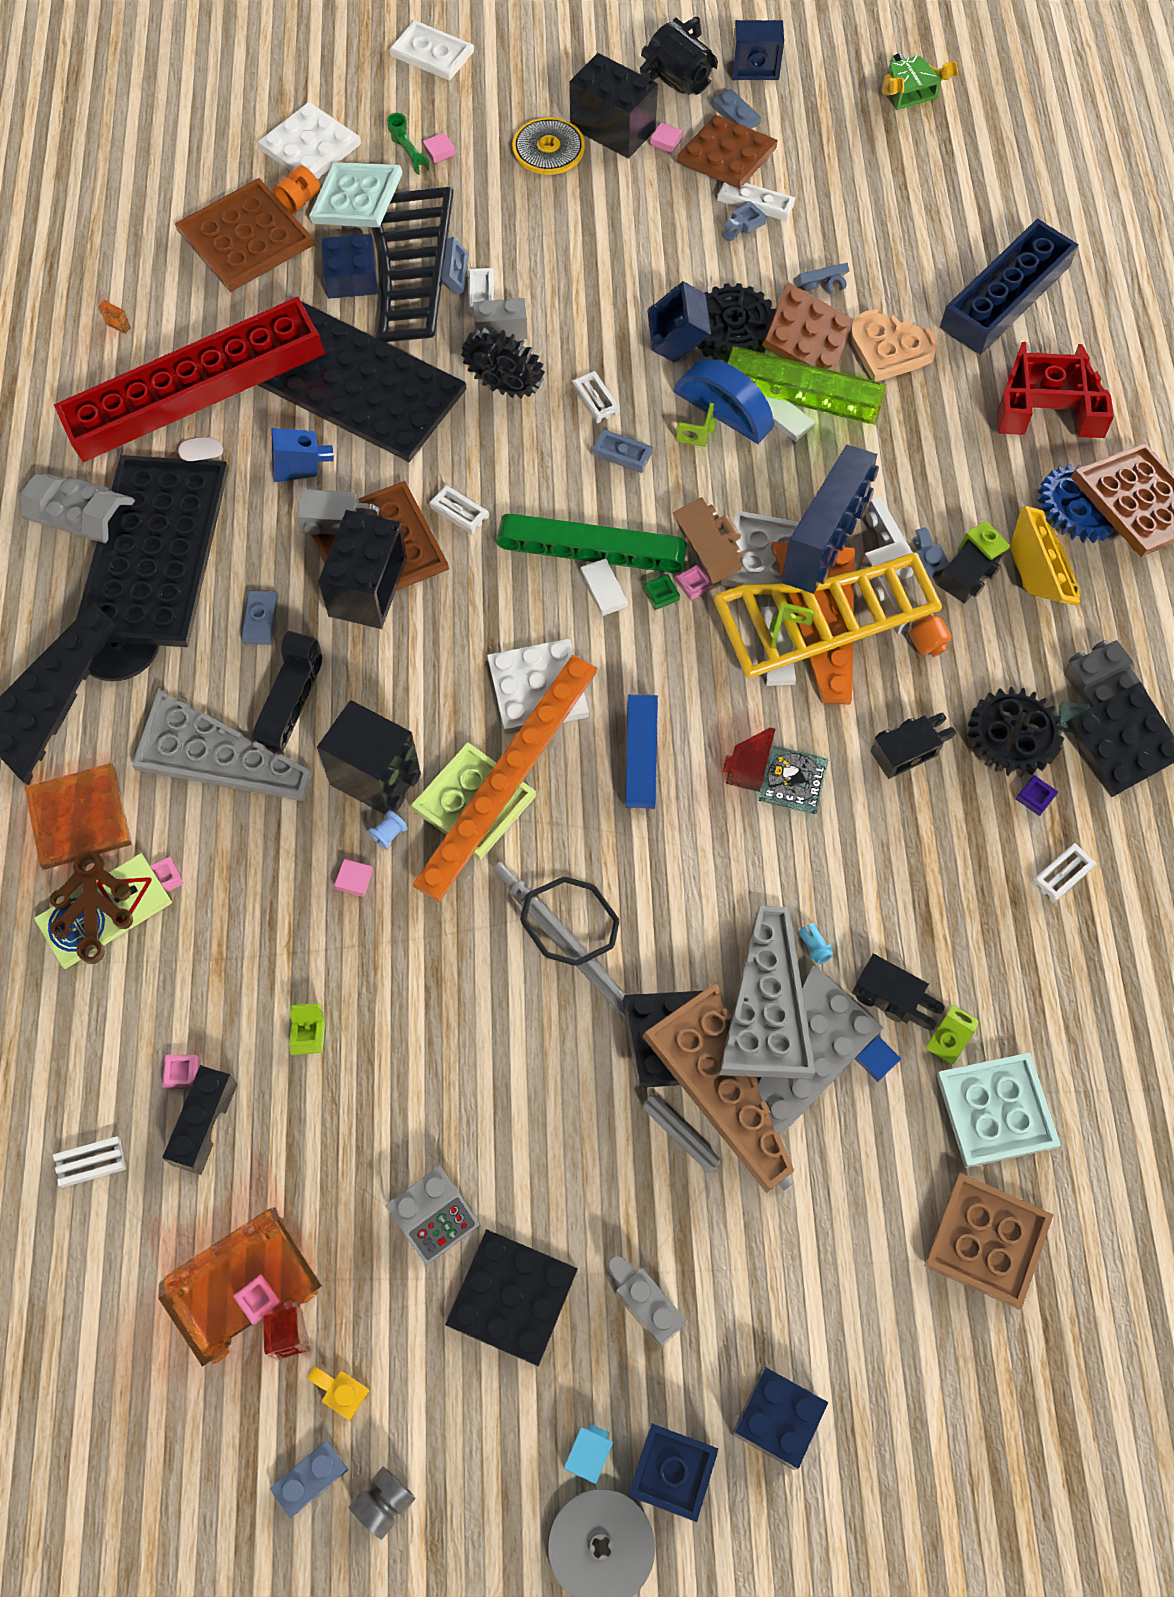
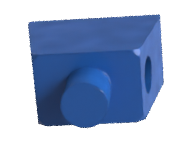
M271 428L274 482L315 477L318 475V462H332L334 460L333 446H317L315 432Z

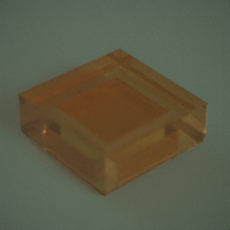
M103 300L98 307L105 324L126 334L131 327L125 311Z

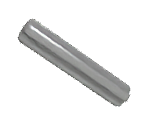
M656 1095L650 1096L644 1102L643 1109L707 1172H712L719 1165L720 1158Z

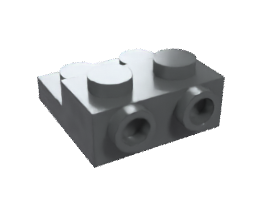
M1103 640L1092 648L1093 652L1085 655L1081 651L1069 659V665L1064 675L1089 709L1140 682L1130 668L1133 663L1132 659L1118 640L1111 643Z

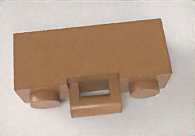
M702 497L673 512L679 529L713 585L741 570L742 565L739 558L743 555L736 543L741 538V534L729 515H723L719 518L712 504L707 506ZM724 528L727 534L721 535L719 530Z

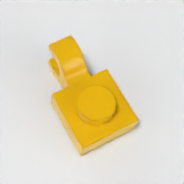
M314 1366L307 1376V1379L327 1392L321 1402L349 1421L352 1420L370 1392L368 1388L343 1371H340L337 1378L334 1379L320 1368Z

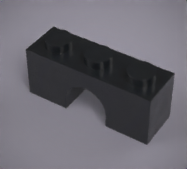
M200 1065L162 1157L171 1166L202 1175L214 1145L211 1142L214 1123L221 1112L226 1114L238 1085L230 1074Z

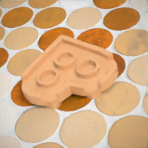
M869 310L859 314L856 321L852 324L850 332L852 345L873 383L922 368L934 360L937 339L927 326L926 329H923L919 326H913L911 321L900 323L894 315L890 318L887 315L878 314L879 310Z

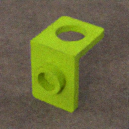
M710 403L705 427L678 423L677 442L706 447L709 433L714 434L717 418H713L714 403ZM692 431L697 434V437H687L683 432Z
M984 521L966 532L957 551L960 552L971 540L992 560L1010 548V544L987 521Z
M782 602L778 616H772L769 632L773 633L771 648L775 649L783 619L811 625L814 610ZM793 612L801 613L806 617L796 616Z
M951 1005L942 1023L928 1042L927 1050L949 1064H954L974 1034L979 1021L955 1005Z

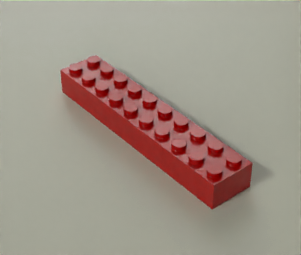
M299 296L60 401L54 404V407L72 447L82 462H86L324 355L325 351L317 330Z

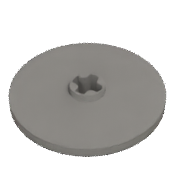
M596 1489L581 1493L571 1499L560 1510L554 1520L548 1543L550 1565L558 1583L571 1597H632L646 1582L654 1563L655 1540L651 1524L643 1510L632 1499L622 1493L608 1489ZM604 1537L609 1538L608 1547L611 1550L610 1555L607 1557L602 1554L599 1558L595 1557L593 1554L595 1551V1547L592 1544L595 1538L598 1540H602Z

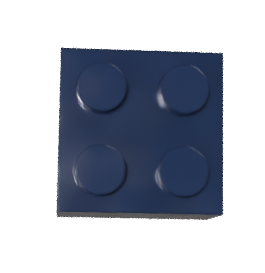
M372 234L321 238L323 278L328 299L378 294L376 257Z
M765 1367L761 1370L731 1435L793 1470L799 1469L829 1402Z

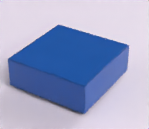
M878 1036L855 1060L879 1082L901 1058Z

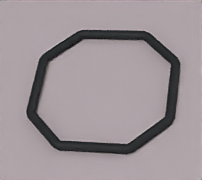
M569 877L558 878L530 891L525 897L520 917L521 924L543 956L573 966H579L613 949L620 923L618 916L596 886ZM564 882L592 890L614 921L609 944L577 960L548 952L526 920L532 897Z

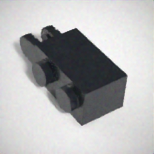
M970 540L943 570L937 586L965 604L971 596L976 598L985 586L983 582L987 578H994L1001 568L998 562L1005 552L990 560Z
M939 713L929 718L924 715L916 720L915 718L907 719L899 728L892 731L889 729L884 730L875 737L870 752L888 779L938 756L944 742L955 736L956 731L953 727L938 733L934 729L945 722L946 716L944 713Z
M874 953L852 991V994L857 996L856 998L859 1002L869 1007L874 1005L885 1011L884 1014L891 1020L896 1022L903 1021L906 1024L910 1020L928 1030H934L937 1022L917 1010L918 1004L937 1014L943 1013L945 1009L942 1002L925 993L929 983Z

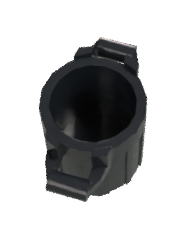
M693 17L685 23L681 22L678 18H674L672 22L660 27L653 35L648 47L645 45L642 49L641 56L646 61L640 67V74L653 81L659 76H663L684 94L690 95L695 93L698 95L704 91L711 83L708 77L712 68L714 67L717 70L718 60L712 50L697 39L702 34L700 18Z

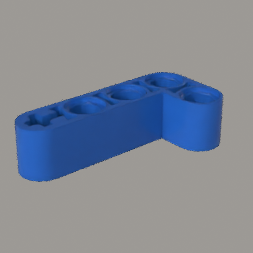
M628 694L625 808L655 809L658 695Z

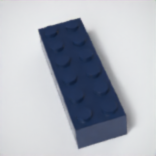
M1037 218L946 306L940 328L981 355L1071 266L1079 244Z
M846 444L789 539L782 578L783 584L814 594L818 585L825 583L829 567L833 568L835 566L839 551H843L848 539L847 534H853L857 519H861L864 513L865 503L869 504L873 497L874 488L871 487V482L875 481L879 471V466L875 465L878 454Z

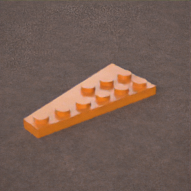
M772 542L771 550L776 557L778 571L783 578L789 543ZM845 547L843 551H839L835 566L833 568L829 567L827 578L854 571L855 548ZM854 583L841 587L854 614ZM830 589L815 591L814 595L833 637L848 632ZM801 593L786 594L789 604L808 608ZM793 612L796 616L806 617L801 613ZM812 621L811 625L797 623L806 646L822 641L814 621ZM853 642L809 657L812 675L821 702L850 705L852 701Z

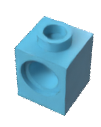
M590 1424L588 1430L581 1427L564 1469L596 1484L613 1444L612 1441L607 1439L609 1432L593 1424Z

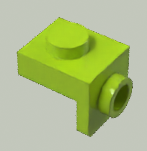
M321 1004L291 1005L289 1010L292 1022L289 1043L291 1055L323 1053L325 1021Z

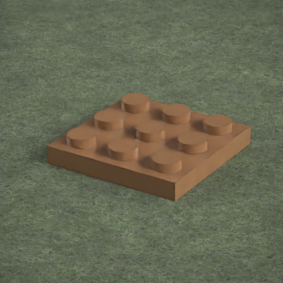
M959 1173L956 1176L924 1266L1019 1310L1023 1307L1054 1214Z

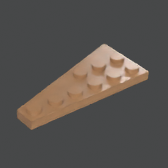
M716 982L647 1030L643 1038L763 1190L768 1193L793 1173L794 1169L780 1134L773 1127L769 1117L770 1110L766 1101L763 1102L757 1088L759 1085L757 1078L752 1076L718 1075L730 1027L731 1015L728 1008H725L719 995L721 991Z

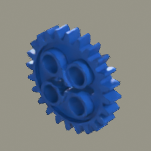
M1068 464L1065 469L1059 466L1056 471L1051 470L1049 475L1040 484L1041 487L1038 490L1040 497L1037 501L1043 503L1040 510L1048 512L1046 520L1054 521L1052 528L1059 526L1062 528L1061 535L1069 532L1071 540L1079 536L1082 543L1088 538L1092 543H1095L1097 539L1103 542L1107 536L1111 537L1116 530L1070 478L1075 471L1071 464Z

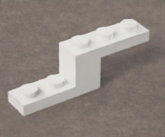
M881 496L871 499L866 512V521L877 533L881 548L865 553L860 570L913 553ZM911 566L895 570L899 580L913 575ZM885 575L870 578V584L885 611L886 618L901 613ZM911 621L893 627L897 635L908 631Z

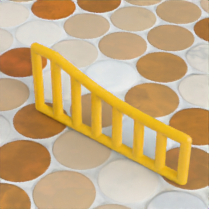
M910 553L861 570L828 577L824 584L818 585L816 591L830 589L848 629V632L834 637L815 595L783 583L743 584L720 592L713 597L728 637L747 678L764 674L936 613L942 608V604L917 553ZM911 566L928 602L927 604L912 608L895 570ZM883 574L901 610V613L887 618L869 581L870 578ZM858 583L875 622L859 627L841 586ZM801 593L808 609L814 610L813 621L822 641L806 646L797 623L783 619L795 650L779 655L776 647L775 649L771 648L772 636L754 595L771 594L778 611H780L782 602L787 603L784 594ZM740 597L745 602L769 659L755 665L751 662L727 605V602Z

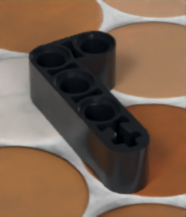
M288 631L283 638L281 654L284 663L253 731L254 742L256 741L262 745L283 750L290 739L320 671L323 659L317 638L293 631Z

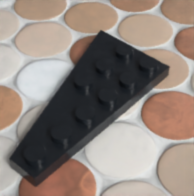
M94 602L0 696V758L27 785H29L33 778L31 773L38 760L42 761L46 754L44 749L52 735L57 734L78 695L75 692L82 679L86 681L90 673L88 668L95 655L101 653L116 626V623Z

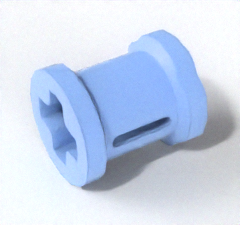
M389 810L386 813V818L376 828L371 827L368 833L380 847L387 850L390 847L389 843L400 832H405L408 828L397 814Z

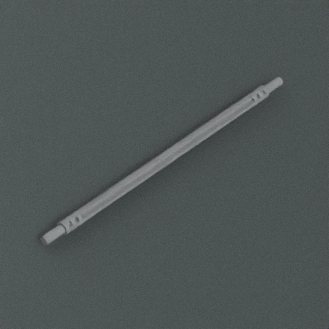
M498 862L492 870L510 889L509 893L523 907L526 895L532 890L523 881H518L502 862ZM537 896L532 897L528 914L568 958L577 960L589 954ZM594 958L576 966L625 1020L622 1000L624 995L627 994ZM788 1176L779 1183V1186L785 1191L793 1184V1180Z

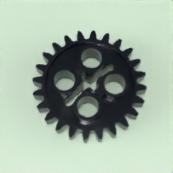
M485 327L481 331L475 329L473 333L468 335L461 348L463 350L461 356L465 358L463 363L470 365L467 370L476 373L474 379H482L483 386L490 385L491 391L494 392L498 389L501 395L507 392L511 398L515 394L519 398H523L524 394L530 397L532 393H536L544 379L545 371L542 370L543 363L538 362L539 355L531 354L533 348L524 347L525 341H516L514 334L510 337L506 336V332L503 329L501 333H497L494 327L491 328L490 332Z
M1013 687L1009 688L1007 694L1001 688L998 689L995 696L989 692L985 700H979L971 713L972 717L967 725L971 728L967 736L974 739L970 747H979L980 749L976 757L985 755L987 759L984 765L987 766L992 762L995 763V772H998L1001 767L1006 768L1007 776L1011 774L1012 770H1016L1019 777H1022L1025 769L1031 776L1034 775L1037 768L1043 771L1047 763L1050 765L1053 763L1062 748L1060 746L1065 737L1061 736L1065 729L1064 726L1057 725L1061 716H1052L1055 706L1046 708L1044 706L1046 698L1040 701L1035 700V691L1030 696H1026L1025 688H1022L1019 694H1015ZM1004 712H1009L1012 716H1007ZM1025 712L1027 716L1010 751H1005L1004 748L1021 713ZM1030 724L1038 726L1039 729L1033 728ZM992 734L1000 736L1001 739L994 738ZM1019 747L1026 748L1028 752L1022 751Z

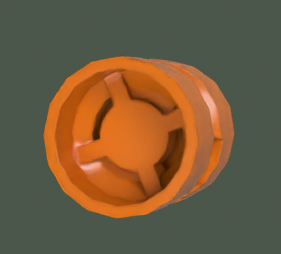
M302 165L295 167L287 175V178H283L273 187L274 195L292 214L297 213L306 205V201H310L320 192V184L317 178L308 168Z

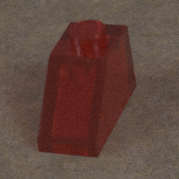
M770 727L735 745L733 755H726L722 771L728 773L726 784L760 792L775 728Z
M285 1303L271 1308L272 1313L263 1316L265 1355L275 1360H281L311 1351L302 1309L297 1306L292 1307V1303Z

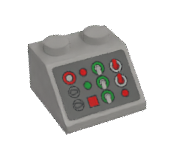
M440 1165L385 1205L426 1266L480 1226L465 1200Z

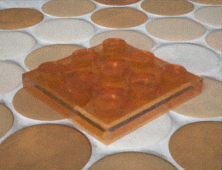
M113 763L24 787L39 864L43 870L74 862L75 858L85 851H94L102 854L132 845L117 773Z

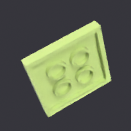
M467 743L411 805L412 810L447 835L492 771L496 762L470 743ZM524 782L520 784L473 853L476 858L481 860L536 797L534 789Z

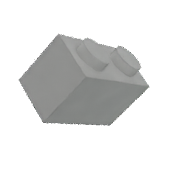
M524 298L473 302L475 329L481 331L485 327L490 332L491 328L494 327L497 333H501L503 329L506 332V336L510 337L514 334L515 340L528 339Z

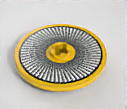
M552 117L539 118L524 124L516 132L512 143L513 154L517 162L525 169L542 175H555L572 169L580 162L585 151V141L581 131L566 120Z

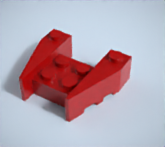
M1026 342L1021 343L997 411L998 434L1025 435L1033 414L1032 408L1075 409L1078 437L1105 438L1114 418L1112 398L1108 389H1103L1098 371L1094 372L1089 363L1090 357L1083 344H1078L1075 355L1027 353Z

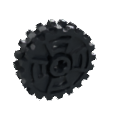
M726 283L723 288L713 287L711 293L704 292L711 335L697 345V349L703 348L704 356L708 357L711 355L713 359L724 360L725 363L730 365L732 362L743 365L744 360L753 362L756 360V355L762 357L766 349L761 344L775 309L771 308V300H765L764 293L761 291L758 293L754 292V287L743 288L740 283H737L735 287H731L729 283Z

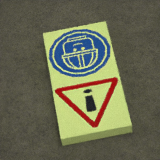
M142 853L109 872L116 879L126 881L129 884L128 886L131 887L132 894L127 900H117L112 895L110 888L96 880L98 893L118 908L128 910L133 916V923L129 928L119 929L113 923L112 918L97 908L98 939L103 945H106L173 903ZM120 887L117 890V894L124 893L126 887ZM83 889L70 896V906L83 893ZM53 906L34 919L61 966L67 969L81 960L76 950L79 942L85 938L84 911L71 925L72 932L70 936L65 939H59L51 932L50 926L68 908L57 910ZM122 915L118 919V923L126 921L127 915ZM60 925L57 928V933L64 931L66 925ZM95 948V949H92V950L89 952V954L93 953V952L96 951L97 949H96V948Z

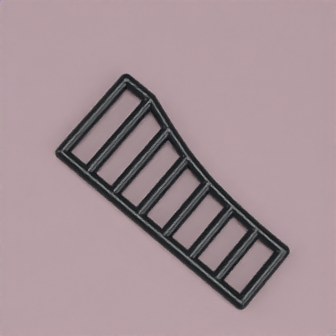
M452 187L394 193L390 204L443 198L442 206L387 212L380 227H373L379 248L382 271L381 304L376 338L383 342L427 339L435 336L442 286L441 276L454 194ZM440 217V224L435 227L384 232L382 225L384 223ZM438 237L437 246L389 251L387 242ZM435 257L434 266L391 270V261ZM432 277L430 287L392 290V281ZM430 297L428 307L390 311L391 301ZM427 318L426 328L388 331L389 321Z

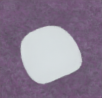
M202 437L182 442L178 451L183 460L197 461L220 456L223 453V447L214 438Z

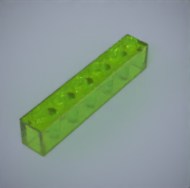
M733 346L728 364L750 378L765 397L791 402L793 405L872 425L876 424L887 384Z

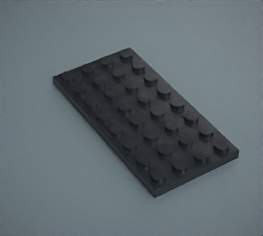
M302 302L319 334L325 354L257 385L410 463L467 389L466 382Z
M120 455L111 491L132 497L135 501L132 505H119L108 521V541L106 543L97 541L77 618L94 602L116 623L107 642L173 647L189 646L229 468L227 462L186 461L175 458Z

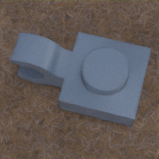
M750 201L732 212L731 219L724 223V227L728 230L722 233V236L727 241H732L741 230L749 234L766 224L767 216Z
M926 527L917 529L915 531L917 536L912 538L917 548V551L914 553L919 555L929 578L942 574L943 570L949 565V562L941 545L932 546L931 536Z

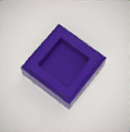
M1033 775L1017 795L1016 800L1038 816H1041L1056 797L1058 791Z

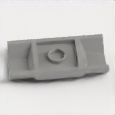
M35 474L20 494L21 516L24 519L102 543L108 541V521L119 505H132L135 501L132 497L112 492L104 486L69 476L63 478L52 474Z

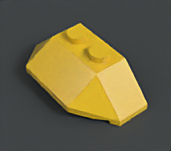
M1028 506L1022 507L1010 544V550L1014 557L1013 562L1023 580L1022 585L1024 589L1031 595L1060 603L1078 605L1080 603L1079 585L1058 536L1052 526L1046 521L1047 517L1044 511Z

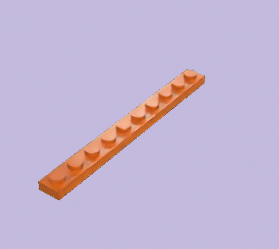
M572 654L413 883L415 889L440 903L596 675L597 667Z

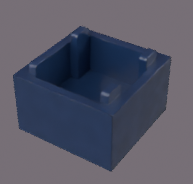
M735 20L731 57L732 80H779L784 48L783 20Z
M684 281L675 286L647 310L652 351L674 363L711 335L705 293Z
M651 1423L628 1497L697 1522L719 1448Z

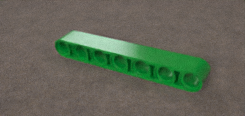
M504 514L501 517L496 543L500 548L510 551L597 562L606 558L610 565L668 573H677L683 570L687 542L677 536L518 514Z

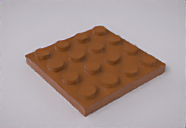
M260 178L175 223L177 231L230 292L315 245L314 239Z
M1146 443L1076 469L1070 478L1077 484L1078 488L1085 493L1097 510L1108 519L1114 529L1123 536L1140 557L1174 543V473Z
M406 481L358 499L359 503L377 505L379 508V515L377 517L401 522L407 562L396 591L449 570L448 562ZM311 535L325 564L335 535Z

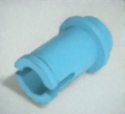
M812 923L807 925L812 937L805 927L798 934L811 953L810 959L819 965L833 957L831 952L833 948L831 945L826 944L816 924Z

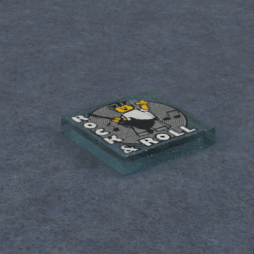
M772 745L759 801L816 814L829 759Z

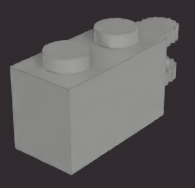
M302 489L297 519L302 533L336 536L346 510L377 517L379 515V508L374 504L359 503L357 493Z
M618 1255V1257L611 1258L608 1264V1273H610L613 1281L619 1287L616 1290V1296L655 1344L661 1348L686 1325L687 1320L643 1268L636 1272L623 1256L620 1257Z

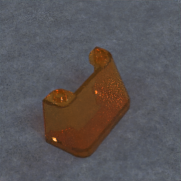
M276 1207L270 1208L173 1270L159 1283L158 1299L202 1367L210 1361L214 1364L226 1357L230 1352L228 1347L232 1343V1338L252 1325L233 1296L260 1274L282 1302L280 1305L289 1299L291 1302L300 1301L301 1304L306 1303L314 1298L318 1293L317 1289L322 1287L320 1280Z

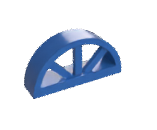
M715 359L699 360L678 380L674 387L673 393L708 413L710 403H714V418H717V420L756 444H759L773 429V414L765 396L750 378L730 364Z

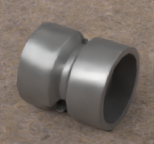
M384 1466L369 1482L371 1489L368 1492L361 1491L348 1507L355 1517L381 1540L395 1525L394 1516L396 1514H404L416 1499L411 1491Z

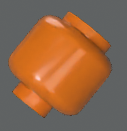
M930 614L921 617L911 624L912 629L909 632V637L919 654L927 655L931 653L935 657L948 649L946 643L951 640L952 635L940 616L932 617Z

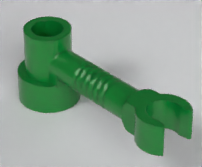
M401 113L389 115L387 125L391 133V140L394 143L401 144L412 160L416 174L420 175L419 165H424L429 171L428 158L418 153L407 137L406 117Z

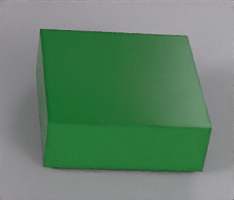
M668 574L643 583V590L654 610L680 600V594Z

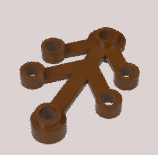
M94 851L82 852L75 858L73 864L74 874L59 890L54 891L50 896V903L57 910L68 908L50 926L51 932L59 939H65L70 936L72 932L71 925L84 911L85 938L79 942L76 951L79 958L87 964H96L105 955V947L98 939L97 908L112 918L113 923L119 929H127L133 923V916L128 910L118 908L97 892L96 880L110 888L112 895L119 901L127 900L132 894V889L126 881L118 880L104 870V859ZM93 863V868L86 871L87 865ZM83 883V893L70 906V895ZM120 887H126L124 893L117 894V890ZM65 896L62 903L56 904L59 897ZM122 915H127L126 921L118 923V919ZM65 924L64 931L57 933V928ZM96 948L98 950L97 953L89 957V952Z

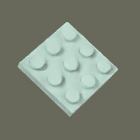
M333 162L309 215L312 224L380 227L403 173L400 165Z
M1030 1053L939 1071L936 1076L965 1168L1057 1149L1061 1146Z

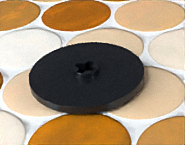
M106 642L101 653L95 655L89 666V675L103 681H122L132 678L143 672L153 662L158 653L159 645L118 643L117 646L113 647L112 644H115L114 642Z

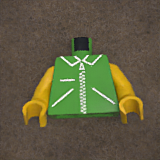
M898 53L890 60L888 73L883 78L882 94L884 96H891L896 110L937 99L941 81L958 75L957 62H947L942 65V68L937 69L929 65L921 56L905 59L902 54Z

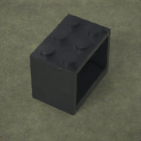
M597 53L569 81L570 123L575 125L582 135L629 159L656 130L658 83L600 53Z
M350 510L345 511L318 580L328 617L378 629L383 628L407 562L401 522Z
M352 700L348 702L317 746L329 784L384 815L389 810H398L401 807L406 791L410 786L413 787L418 782L421 775L412 732Z

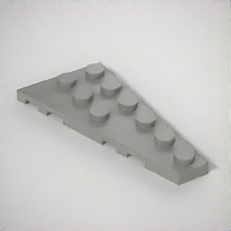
M159 689L132 764L135 771L305 801L312 777L309 769L281 754L277 755L271 752L264 745L243 737L240 732L206 714L202 715L191 709L189 705L180 700L179 702L174 700L167 693Z
M760 906L756 912L718 1075L812 1079L815 1075L790 911L787 907Z
M814 964L802 987L815 1075L812 1079L761 1077L757 1086L763 1102L766 1101L770 1110L769 1117L773 1127L780 1134V1137L884 1028Z

